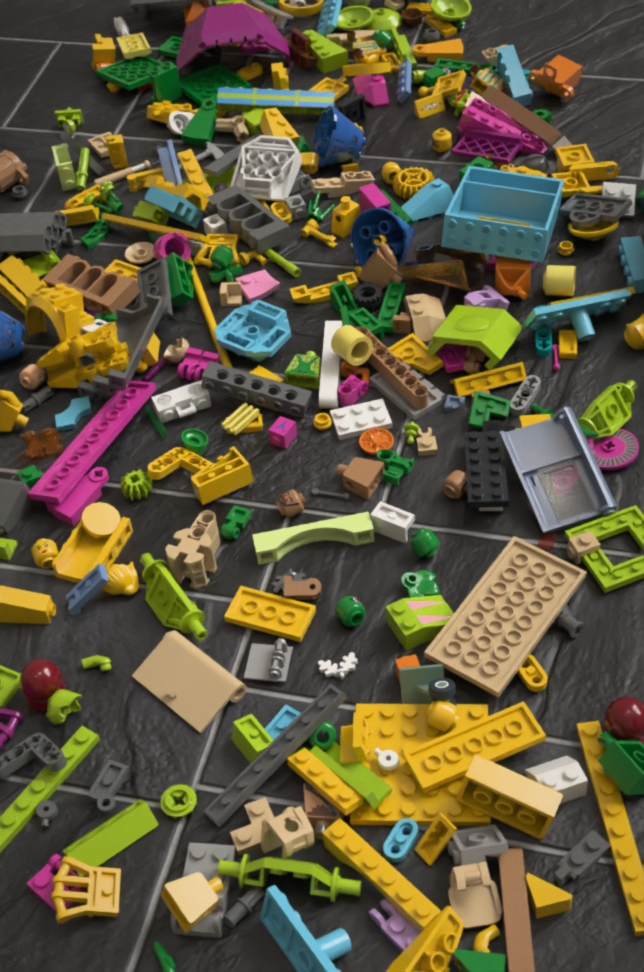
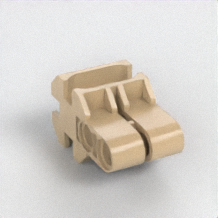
M209 510L201 512L190 529L186 528L174 534L173 539H176L178 546L168 544L165 548L170 572L175 576L174 580L177 584H181L186 577L192 581L189 585L191 588L197 589L206 586L209 578L206 577L205 570L214 573L217 569L214 554L221 542L215 513Z

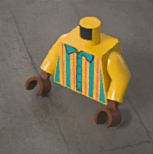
M349 30L347 39L353 43V55L356 63L380 62L379 56L386 54V47H377L375 41H362L358 37L355 38L356 33Z
M475 63L469 69L474 79L470 87L480 95L485 92L490 84L508 95L510 89L502 85L504 80L497 71H492L489 68L481 70Z

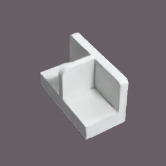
M380 501L370 514L374 531L406 543L408 541L407 531L415 521V515Z

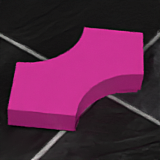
M246 41L239 47V50L251 55L259 51L270 52L273 48L265 44L247 43Z

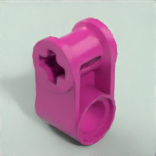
M350 375L338 387L339 405L342 407L352 406L359 398L366 394L369 382L366 380L361 381L355 375Z

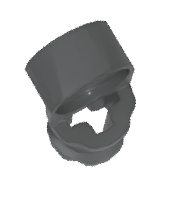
M567 604L556 617L558 619L556 622L557 626L569 632L571 638H577L585 628L583 622H578L572 617Z

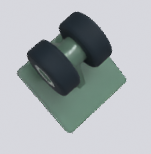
M442 664L399 669L402 704L431 705L432 700H445L457 706V702L453 698L456 693L455 683L450 679L444 678Z

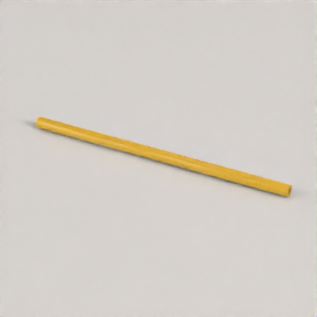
M190 255V257L187 259V261H188L189 263H191L192 265H194V263H193V261H192V258H191V255ZM194 266V269L191 270V274H193L191 281L217 352L220 354L222 365L233 368L226 348L217 343L215 335L217 324Z

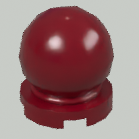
M47 659L29 662L21 671L20 689L24 693L26 704L35 712L39 713L38 710H47L48 699L57 690H67L65 682L62 680L61 671L55 663Z
M619 697L612 701L605 711L603 732L609 731L616 741H640L644 745V704L642 701L633 697Z

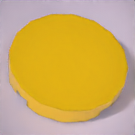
M97 502L85 508L81 521L83 529L89 535L95 538H108L116 529L121 518L119 512L113 506Z

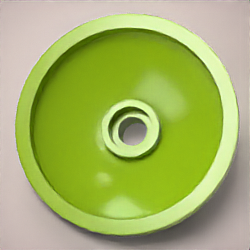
M432 0L430 5L432 12L436 16L447 21L465 19L470 15L472 9L471 4L467 0Z
M366 6L344 8L339 12L336 27L344 31L360 30L371 23L374 18L373 11Z
M378 8L373 10L374 18L364 29H384L387 32H391L390 26H395L396 29L401 26L402 17L394 10Z

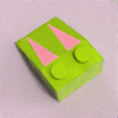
M441 595L403 598L385 606L386 622L406 651L434 639L454 614Z

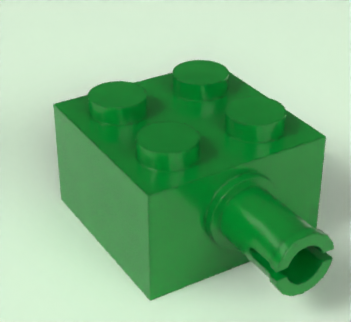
M609 731L603 732L600 735L601 737H598V742L601 743L606 751L598 762L602 765L604 772L614 779L618 784L619 790L624 794H644V745L640 741H616Z

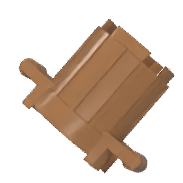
M7 150L0 153V193L16 182L24 186L29 185V175L25 172L28 169L27 165L22 163L14 153Z

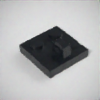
M360 93L338 105L339 111L351 122L359 125L366 121L364 94Z

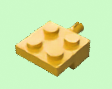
M282 63L271 64L274 90H289L286 68H283Z
M166 100L162 101V103H153V105L147 106V118L168 124L169 116L172 112H181V104H171L170 101Z

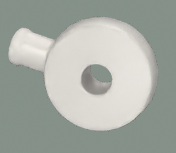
M379 748L373 751V754L378 756V764L382 770L393 771L397 768L399 757L396 752L392 750L381 751Z

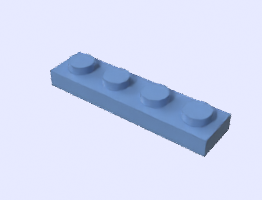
M408 59L398 67L397 101L403 103L411 94L412 62Z

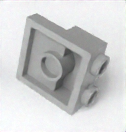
M496 825L457 830L447 843L448 853L453 855L454 864L460 866L486 862L485 856L487 855L496 857L501 855V853L509 852L508 842Z

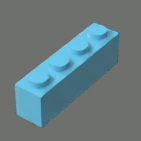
M641 236L621 238L620 245L617 246L618 255H621V265H624V276H627V286H634L635 293H644V245Z

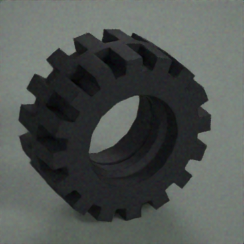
M363 283V285L359 284L357 285L358 287L354 288L352 295L358 309L364 307L370 312V310L375 311L376 308L379 309L382 306V288L379 285L377 286L376 283Z

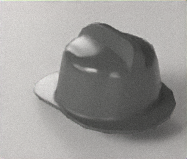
M540 154L529 155L525 158V162L522 165L547 175L557 171L556 164L548 161L546 157Z

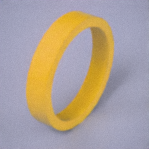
M279 0V9L292 16H310L323 9L324 1L316 0L317 4L308 7H294L285 4L284 2L287 0Z
M390 61L342 66L343 76L368 75L391 71Z

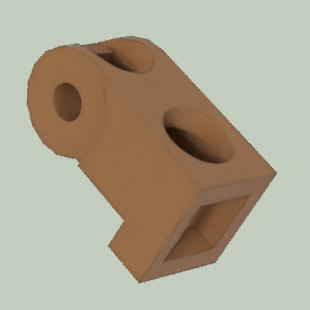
M284 576L285 598L292 600H314L320 597L322 587L320 581L316 578H310L306 581H293L292 576Z

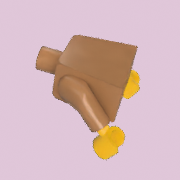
M379 235L381 243L378 239H375L374 243L381 247L375 250L363 268L360 266L355 267L357 272H354V274L362 283H376L377 286L379 285L380 288L384 289L389 282L400 283L402 278L395 274L398 265L392 250L386 244V237Z

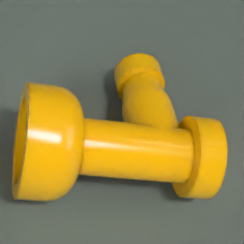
M253 250L247 254L245 252L238 254L239 261L243 266L247 265L251 258L257 259L262 265L267 263V260L262 256L263 252L257 253Z

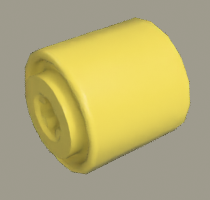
M547 265L543 276L545 295L573 297L576 267Z
M345 325L340 327L332 336L331 348L334 353L349 364L359 366L365 363L371 356L373 342L351 325Z

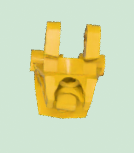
M111 322L86 334H76L69 339H64L39 358L36 365L39 369L45 367L50 388H78L80 381L85 382L88 379L93 384L95 375L105 377L110 369L117 371L125 370L130 362V357L128 356L129 349L126 342L120 343L118 341L116 323ZM91 352L94 361L97 363L84 367L79 358Z

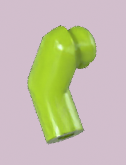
M96 655L82 659L84 670L99 665L102 672L111 669V660L108 657Z

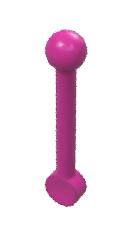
M554 344L552 345L555 363L553 369L557 371L560 369L557 352L559 345Z

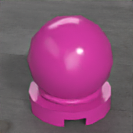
M178 232L168 233L158 238L153 248L155 260L157 261L171 253H175L187 261L191 253L189 240Z

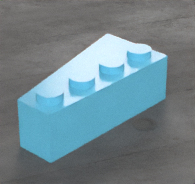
M514 45L496 49L498 73L504 80L503 85L510 89L508 96L522 106L531 105L533 92L529 89L528 81L525 78Z

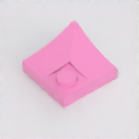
M265 269L235 278V282H241L242 293L250 304L253 301L265 298L280 287V282L273 279Z

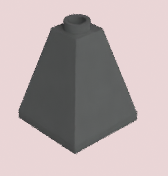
M0 478V535L9 533L36 503V500L29 498L28 492L30 489L25 482Z

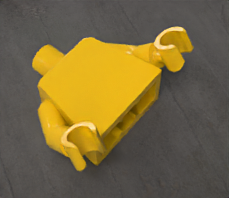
M0 390V432H11L15 424L25 428L29 420L28 417L20 414L23 404L20 403L11 391Z

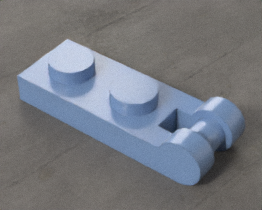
M98 564L66 595V602L69 604V614H79L81 607L108 582L105 566Z

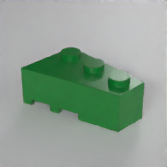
M171 253L164 259L167 260L170 294H172L171 304L179 308L193 299V284H191L193 274H191V270L194 269V265L175 253Z

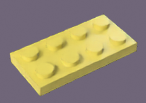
M143 33L117 37V43L125 59L131 60L136 56L146 57L148 54H152Z

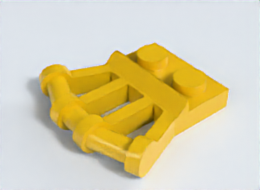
M207 234L206 237L211 238L209 244H204V247L194 257V264H202L213 268L210 258L205 259L204 256L208 252L211 255L216 246L226 245L232 249V254L234 255L230 265H240L237 254L239 234Z
M64 856L60 862L61 867L58 873L52 879L54 891L51 893V901L54 902L56 908L57 923H65L72 918L88 915L89 917L93 915L117 917L121 869L88 866L71 857ZM73 869L88 877L67 876L69 870ZM64 886L86 887L88 889L87 893L64 891ZM64 901L86 903V905L66 910Z

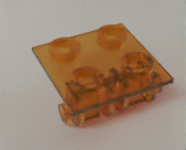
M46 428L43 431H27L25 434H20L27 448V457H39L40 452L41 456H44L43 447H45L47 455H49V447L50 454H57L64 450L63 440L57 429Z

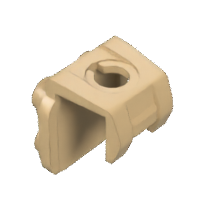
M301 806L296 808L288 807L281 815L276 817L268 816L261 823V849L264 853L283 845L282 858L286 859L293 852L302 848L307 849L314 844L313 828Z
M481 862L452 867L450 873L451 887L448 891L451 908L465 923L463 929L497 923L502 917V907L497 886L490 879L487 863Z

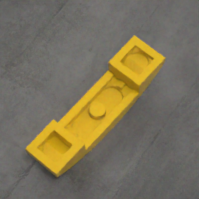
M354 272L338 275V281L311 289H307L306 285H302L289 290L294 302L318 303L330 300V286L345 280L349 290L358 285V280Z

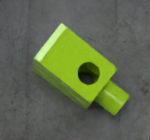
M259 107L250 112L245 110L242 113L247 130L253 136L262 131L259 123L264 109Z

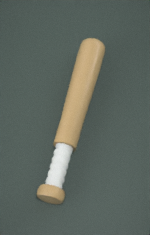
M145 160L143 164L94 180V186L97 184L101 186L106 181L114 183L143 169L148 170L151 168L148 160Z

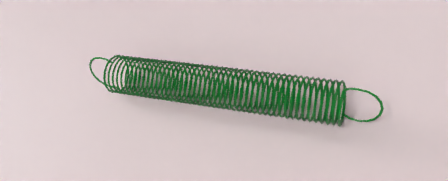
M148 406L150 410L145 408L144 411L163 438V432L165 431V434L167 432L151 407Z

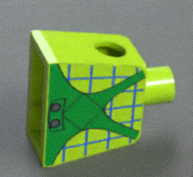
M308 351L306 355H295L285 371L286 384L303 388H320V357L316 356V353L313 351Z

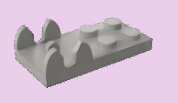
M189 843L183 877L197 872L202 873L207 882L218 877L223 884V890L216 894L218 903L215 909L188 933L184 932L171 913L173 934L221 938L224 924L222 918L226 913L232 876L218 875V864L220 859L235 861L236 847L234 845Z

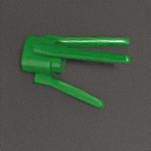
M320 190L317 192L314 204L312 199L309 201L308 214L306 216L308 221L310 219L315 220L317 223L318 221H323L324 217L335 206L332 204L321 214L320 208L317 207L321 193Z

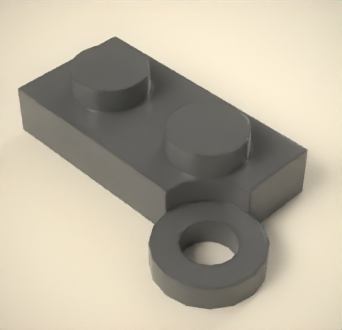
M110 759L107 761L87 794L88 800L97 803L99 811L108 813L115 808L114 796L129 773V767ZM110 802L109 806H102L103 803Z

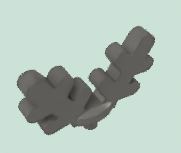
M288 569V572L284 573L283 576H276L277 582L272 583L274 594H279L280 591L284 592V576H292L293 581H306L308 579H305L304 573L297 574V572H292V569Z

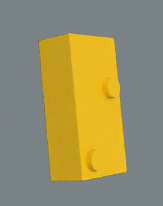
M475 754L456 800L543 840L556 814L563 794Z

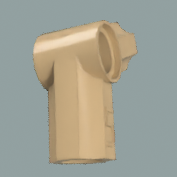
M235 116L232 119L217 118L216 130L218 132H233L237 141L241 142V144L250 139L243 116Z

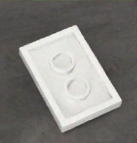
M383 399L330 410V416L339 440L360 436L363 432L373 428L385 430L393 428Z

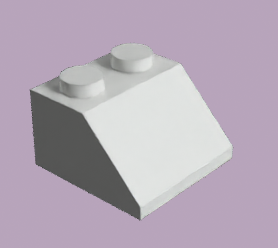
M569 756L525 769L528 779L545 787L553 788L556 792L563 794L560 804L585 796L587 793L588 780L578 761Z

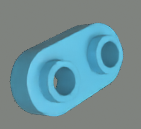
M404 818L399 820L383 845L384 856L388 861L398 863L406 858L418 837V825L414 820ZM410 832L409 835H404L403 833ZM398 850L399 853L393 854L392 851Z

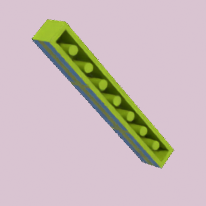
M218 87L217 95L218 111L243 112L246 110L250 112L259 107L262 109L277 108L280 113L322 115L324 110L327 111L329 109L327 108L328 106L334 107L335 92Z

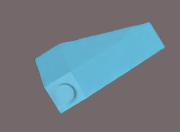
M438 178L426 184L401 208L416 223L421 218L427 217L431 219L433 215L440 213L445 215L454 194L449 185Z

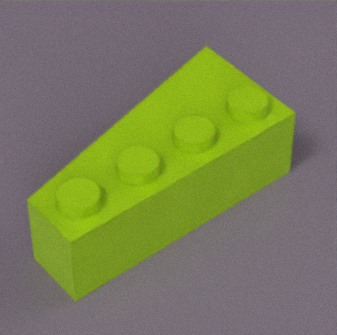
M313 30L303 32V34L311 39V57L318 58L316 66L323 74L349 65L348 51Z

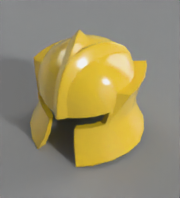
M643 313L634 322L626 324L627 328L624 332L626 342L636 350L644 349Z

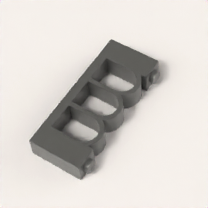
M231 186L207 197L209 201L205 207L206 212L210 215H219L226 222V225H230V230L235 234L242 235L243 241L249 244L250 248L254 249L257 253L266 251L291 239L290 226L239 186Z

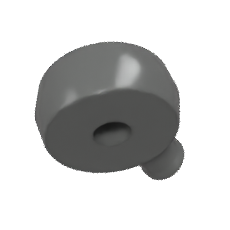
M50 800L41 802L36 809V815L42 821L41 827L44 829L48 828V823L54 820L58 814L56 804Z

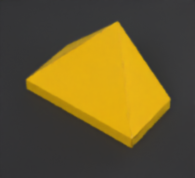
M439 813L415 847V851L429 866L433 865L457 828L442 813Z

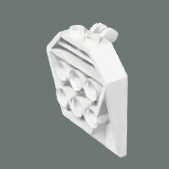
M261 135L241 148L231 186H239L254 199L282 201L285 203V198L289 197L303 161L298 148L289 137Z

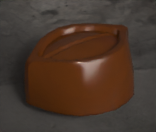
M416 8L405 9L402 11V20L408 25L421 24L423 22L422 12Z

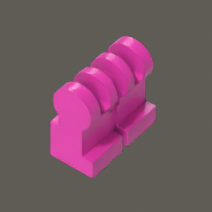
M189 347L186 351L187 356L178 366L177 376L178 378H187V380L191 381L194 379L195 382L201 381L202 374L209 361L221 364L220 354L208 351L203 353V350Z

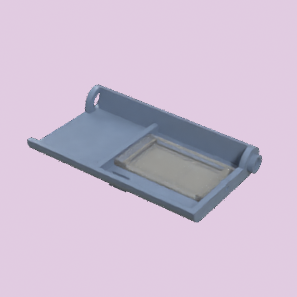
M571 407L559 409L551 419L509 432L500 431L544 534L554 533L615 513L617 505Z

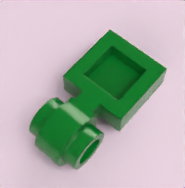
M234 505L225 518L227 524H223L220 531L221 535L230 540L237 539L240 533L239 528L244 529L252 517V510Z

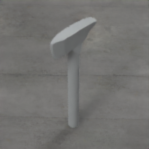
M206 141L207 150L195 156L197 162L211 156L217 160L225 154L218 147ZM179 164V171L183 170L181 164Z

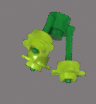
M111 181L104 182L99 190L100 202L102 204L107 203L109 207L97 203L94 193L86 195L83 200L84 207L90 205L97 206L108 211L110 214L112 212L119 214L124 208V204L112 192L114 187Z

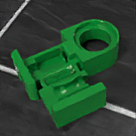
M382 449L377 452V461L384 462V468L389 469L383 472L382 481L398 486L399 479L404 474V470L405 475H407L413 469L414 458L411 460L402 458L397 455V452L388 449Z

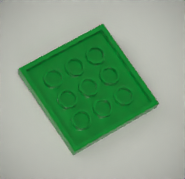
M136 56L134 59L128 60L126 58L95 70L96 76L103 80L131 90L151 82V78L147 76L146 72L163 63L147 56Z
M221 63L179 78L181 91L200 106L208 98L215 99L217 103L218 87L251 89L250 83Z

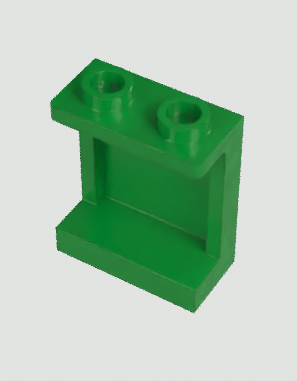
M164 62L162 65L146 72L147 76L151 78L154 96L150 97L152 103H162L164 100L172 102L182 97L178 68L172 62Z

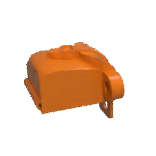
M557 55L549 63H545L544 67L539 71L536 69L530 71L528 79L550 94L569 99L574 95L573 88L579 83L583 66Z

